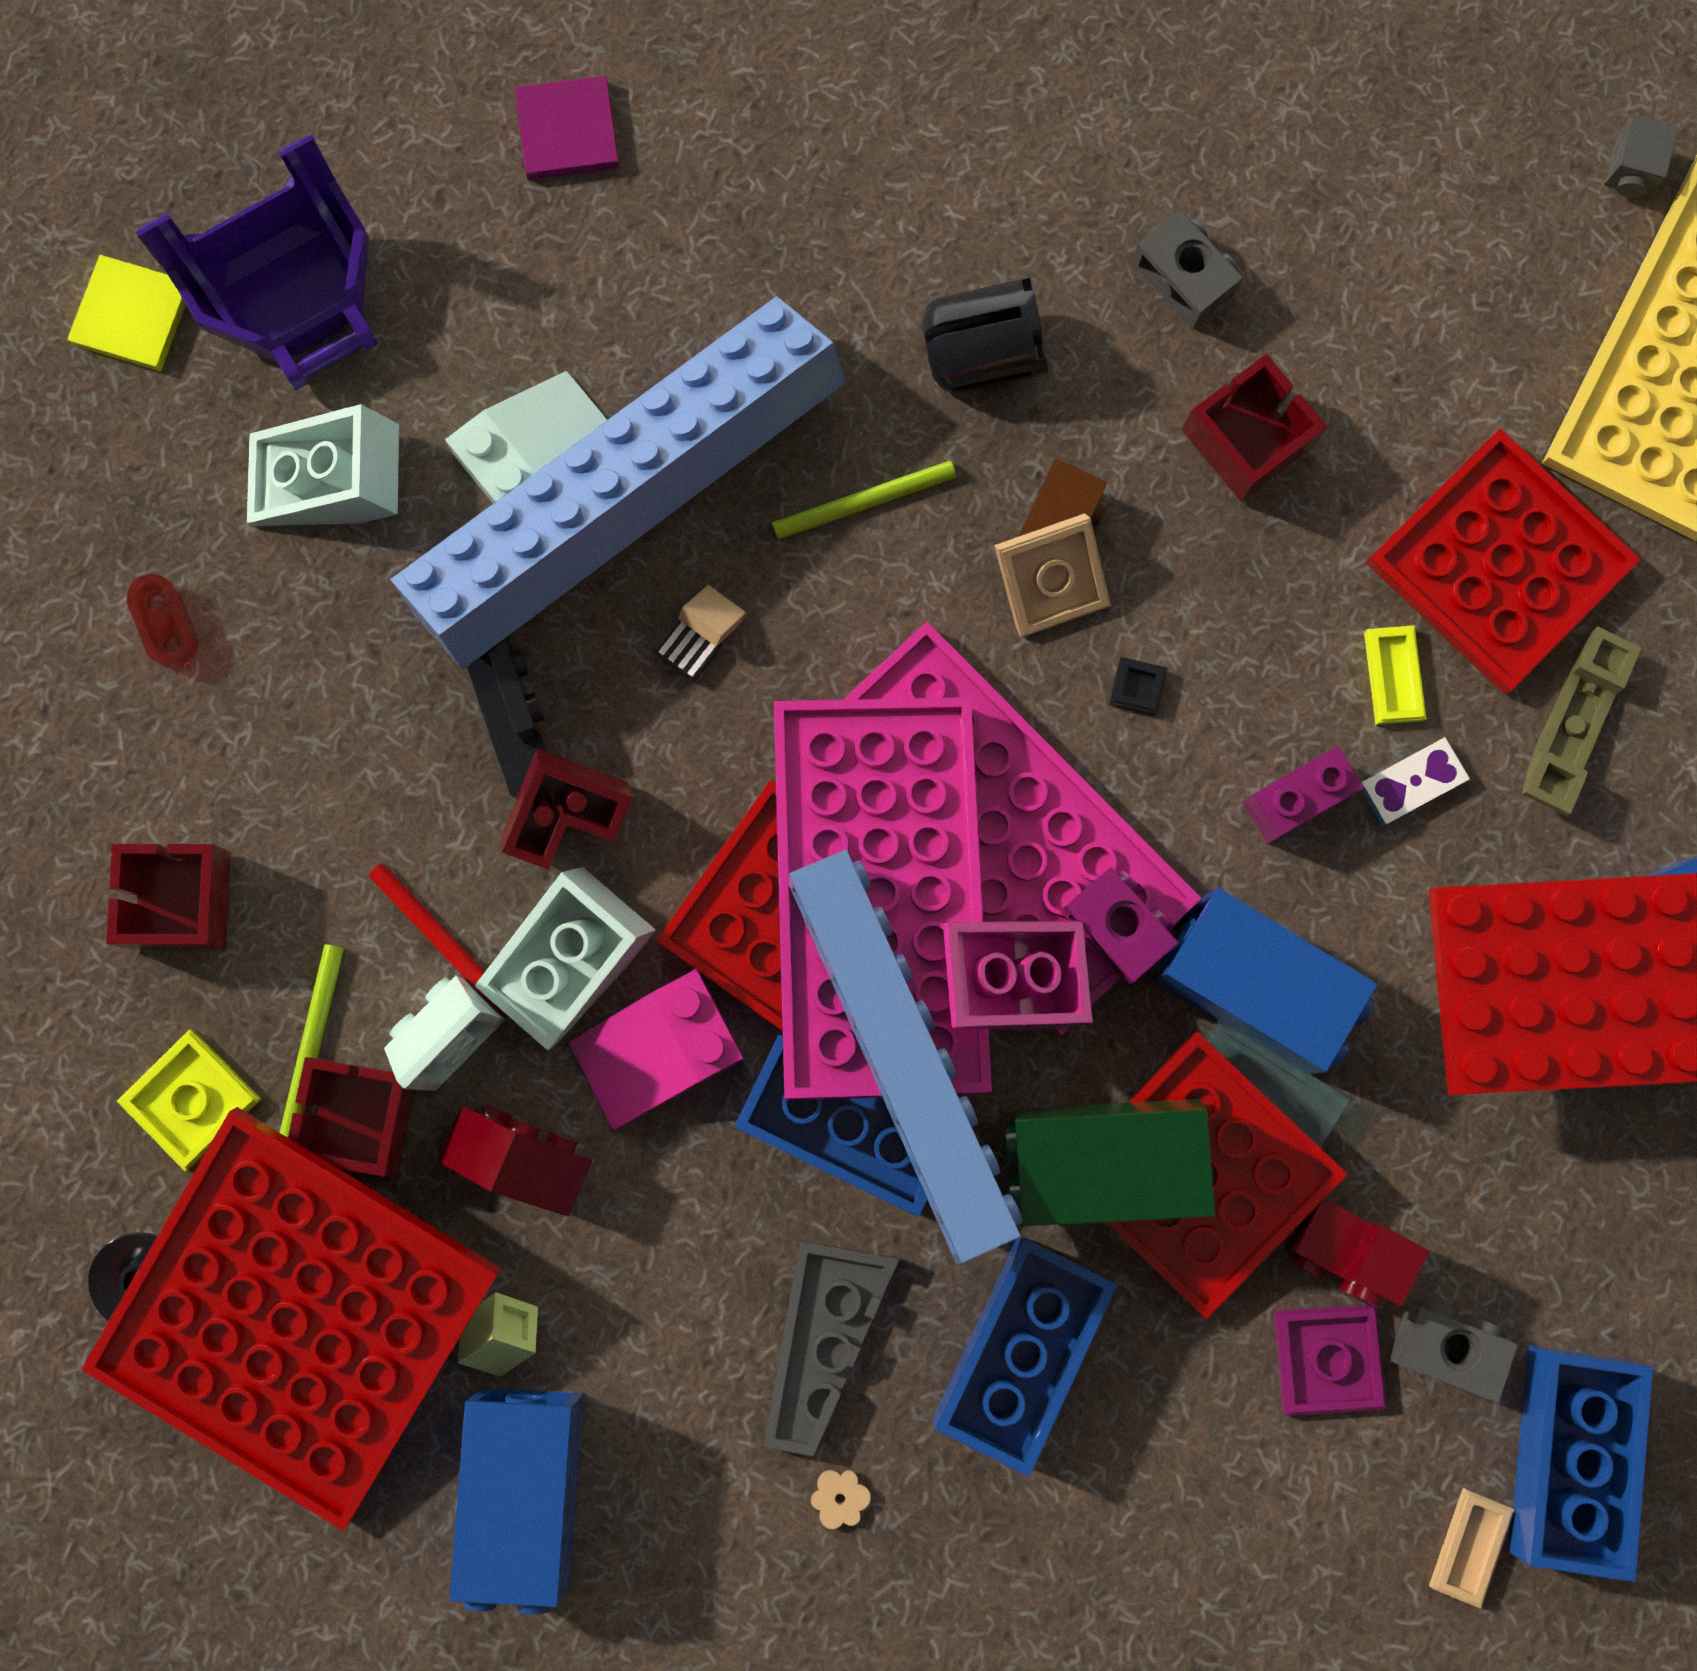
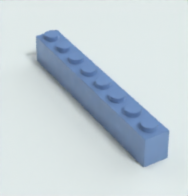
M844 850L789 873L788 885L956 1265L1021 1237L1016 1227L1023 1223L1019 1209L1010 1194L1002 1196L994 1176L1000 1174L997 1160L988 1145L980 1147L972 1127L978 1125L974 1109L966 1096L958 1098L950 1080L956 1077L953 1063L945 1048L937 1050L928 1031L935 1029L933 1019L923 1000L916 1003L907 985L913 982L911 970L903 954L899 953L894 956L886 937L892 935V930L883 909L880 906L873 909L865 892L871 889V884L860 860L852 863L847 850Z

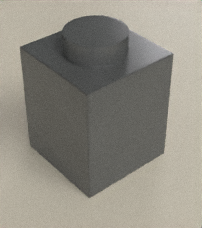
M1633 114L1616 136L1604 185L1617 188V192L1627 198L1650 197L1667 176L1679 127Z

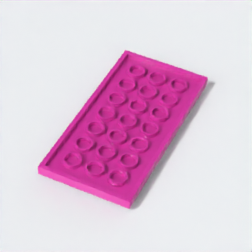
M927 621L843 699L971 697L983 922L1068 921L1061 913V910L1110 867L1117 874L1125 871L1140 887L1142 893L1138 896L1139 899L1150 911L1155 908L1160 910L1173 926L1201 899ZM1114 911L1112 913L1110 925L1113 931L1120 936H1130L1134 930L1132 917L1124 911ZM1085 940L1092 1006L1119 980V977ZM1067 1028V1029H1062V1030H1054V1031H1055L1059 1036H1061V1035H1063L1069 1028Z
M971 697L774 701L784 1101L883 1098L788 885L789 873L844 850H847L852 863L860 860L866 870L871 889L865 892L873 909L880 906L889 921L892 935L886 938L894 956L902 953L908 963L913 976V982L907 985L915 1003L923 1000L931 1014L935 1029L928 1032L936 1049L945 1048L953 1063L956 1077L950 1080L957 1096L990 1095L992 1093L989 1030L952 1028L943 930V924L946 922H983Z

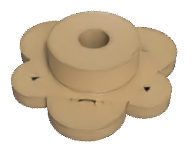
M826 1470L818 1478L817 1486L819 1490L812 1494L811 1504L815 1509L820 1510V1521L828 1529H836L843 1522L849 1526L856 1525L860 1521V1511L864 1510L870 1503V1492L866 1486L857 1484L858 1477L855 1472L846 1470L840 1475L834 1470ZM843 1494L845 1500L837 1502L835 1499L836 1495Z

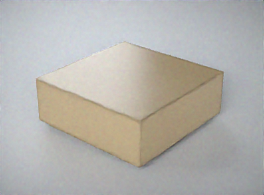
M707 585L682 607L678 619L710 643L717 646L738 627L746 612L714 588Z

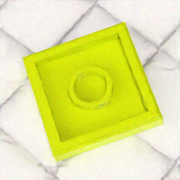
M99 255L67 340L73 346L161 372L186 303L167 274Z
M189 1029L117 1102L187 1172L203 1158L228 1112L238 1107L248 1113L261 1098L194 1030Z

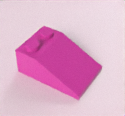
M1083 921L946 922L943 924L952 1028L1040 1031L1062 1030L1093 1023Z
M697 969L655 990L568 1042L613 1130L745 1061L738 1044Z

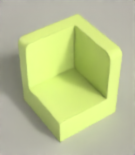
M497 1292L489 1296L480 1304L460 1338L458 1363L496 1376H503L536 1353L538 1307Z

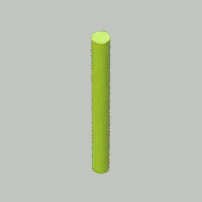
M949 460L771 523L777 540L956 479L955 469Z
M324 944L279 1132L286 1137L289 1134L293 1113H305L307 1104L295 1103L304 1058L319 1057L344 948Z

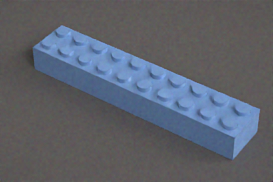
M776 296L390 580L417 619L463 670L843 386L846 381L834 342Z

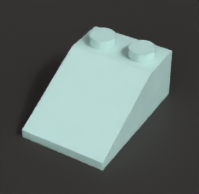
M565 371L483 410L445 440L455 458L494 504L607 421V419L571 375Z
M360 404L250 433L247 524L252 526L353 524L398 515L399 424Z
M584 867L561 872L476 983L475 987L549 1051L628 967L656 930Z
M457 975L451 981L447 977L440 980L425 997L429 1003L416 1016L412 1013L406 1015L389 1033L393 1040L384 1050L397 1082L404 1089L436 1091L506 1020L467 980Z

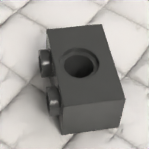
M1181 209L1137 244L1131 261L1192 329L1235 295L1243 279L1239 274V268L1235 261L1228 254L1220 253L1208 240L1204 227L1197 220L1189 219ZM1191 263L1198 268L1199 272L1189 273L1180 264Z
M1426 1298L1423 1307L1407 1303L1388 1360L1499 1404L1518 1344L1501 1338L1504 1328L1473 1317L1470 1326L1453 1319L1455 1309ZM1458 1334L1462 1342L1461 1352L1455 1359L1448 1360L1444 1351L1445 1343L1449 1337Z

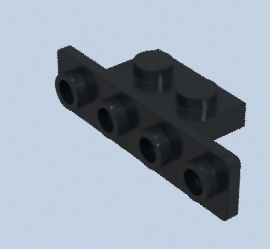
M507 636L468 665L467 670L509 794L513 798H517L536 749L548 751L538 722L545 720L541 705L535 692L527 693L522 678L529 675L526 661L520 647L512 649L509 637Z

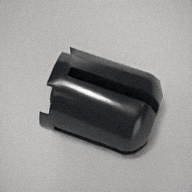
M1031 277L939 297L927 305L922 321L923 334L927 345L926 350L932 376L944 391L956 394L1048 374L1047 358H1044L1042 348V328L1035 292L1032 289ZM1035 347L1037 348V353H1038V358H1039V359H1037V357H1036Z

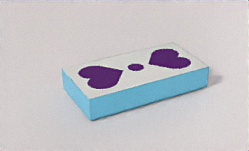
M1444 737L1361 782L1364 787L1361 791L1383 827L1470 778Z

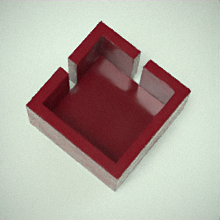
M1267 353L1234 377L1229 387L1225 384L1194 407L1182 428L1183 433L1240 502L1313 448L1328 428L1301 394L1291 401L1282 416L1278 413L1277 410L1281 408L1294 386Z
M112 844L109 889L128 895H137V903L134 904L121 899H108L106 944L125 949L226 950L231 852L214 844H167V848L159 844Z
M305 1057L295 1103L319 1105L317 1114L293 1113L288 1138L338 1169L383 1177L398 1175L415 1090L404 1089L397 1082L393 1071Z

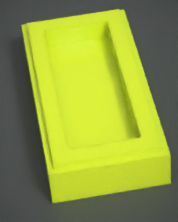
M1415 625L1367 629L1364 632L1375 725L1425 721L1427 717Z

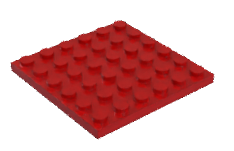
M236 1107L228 1112L81 1370L344 1532L502 1268Z

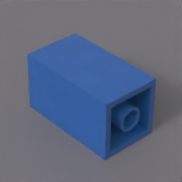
M1219 887L1201 897L1176 937L1178 944L1166 954L1151 979L1158 986L1302 1074L1327 1072L1329 1067L1336 1069L1341 1064L1350 1048V1043L1345 1040L1354 1024L1362 1025L1370 1015L1375 1005V1000L1370 996L1377 986V983Z
M482 1388L465 1401L449 1601L464 1602V1608L470 1611H491L496 1609L497 1604L517 1605V1611L524 1614H544L549 1612L550 1607L558 1606L571 1583L584 1393Z

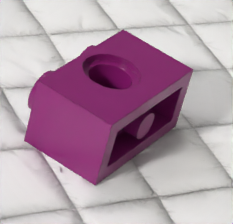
M1336 746L1254 793L1243 804L1265 841L1269 844L1349 798L1364 787L1340 748Z
M1110 867L1061 910V913L1068 921H1083L1084 939L1127 986L1136 981L1178 944V941L1171 935L1175 928L1170 920L1157 908L1150 911L1139 899L1138 896L1142 891L1137 883L1125 871L1117 874ZM1114 911H1124L1132 917L1134 930L1130 936H1120L1111 928L1110 917Z

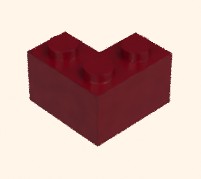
M537 748L502 832L501 852L549 870L567 825L614 842L633 798L629 783Z
M486 1103L482 1111L462 1105L438 1162L492 1193L569 1217L593 1161L575 1151L578 1142L553 1131H550L547 1139L539 1137L540 1128L513 1118L511 1113Z
M1325 1198L1296 1227L1285 1248L1298 1256L1294 1263L1295 1266L1319 1279H1322L1325 1272H1328L1342 1280L1339 1287L1340 1291L1362 1303H1369L1379 1309L1382 1308L1384 1302L1402 1307L1429 1253V1250L1383 1225L1369 1223Z

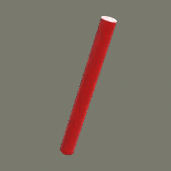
M383 863L375 867L368 877L471 986L504 1017L506 1013L475 987L486 971Z

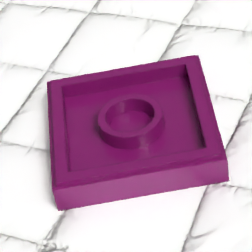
M606 75L514 87L527 180L619 168Z
M1366 1304L1274 1310L1284 1415L1387 1409L1377 1307Z

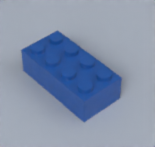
M778 1035L734 1128L919 1217L927 1197L884 1099L784 1101L783 1036Z
M1023 1236L1016 1238L932 1418L934 1429L1030 1477L1118 1284Z
M1528 1345L1513 1509L1515 1511L1512 1517L1509 1553L1532 1567L1632 1582L1636 1581L1653 1367L1628 1359Z

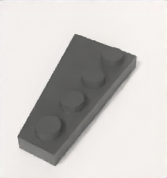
M800 1240L764 1448L808 1456L815 1455L846 1379L855 1363L866 1333L898 1264V1257Z

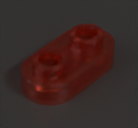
M147 574L136 579L129 587L127 604L147 655L165 668L177 669L186 666L196 656L198 638L179 590L173 583L161 575ZM158 594L163 595L164 602L162 606L158 609H151V598ZM179 637L181 640L179 649L175 652H168L166 649L167 642L171 638Z

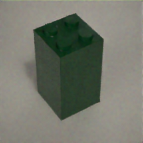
M1200 1099L1017 1109L1015 1122H1007L1008 1160L1018 1159L1019 1173H1011V1180L1009 1181L1010 1195L1013 1197L1019 1212H1022L1023 1226L1215 1216L1207 1109Z

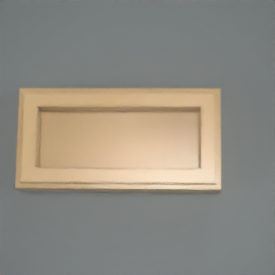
M1463 1488L1429 1586L1434 1590L1481 1609L1515 1509Z

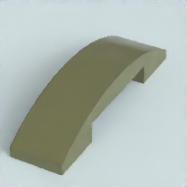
M1596 627L1578 655L1539 737L1527 770L1522 795L1565 816L1571 814L1588 775V771L1584 770L1616 694L1622 691L1627 684L1642 649L1641 647L1600 627Z

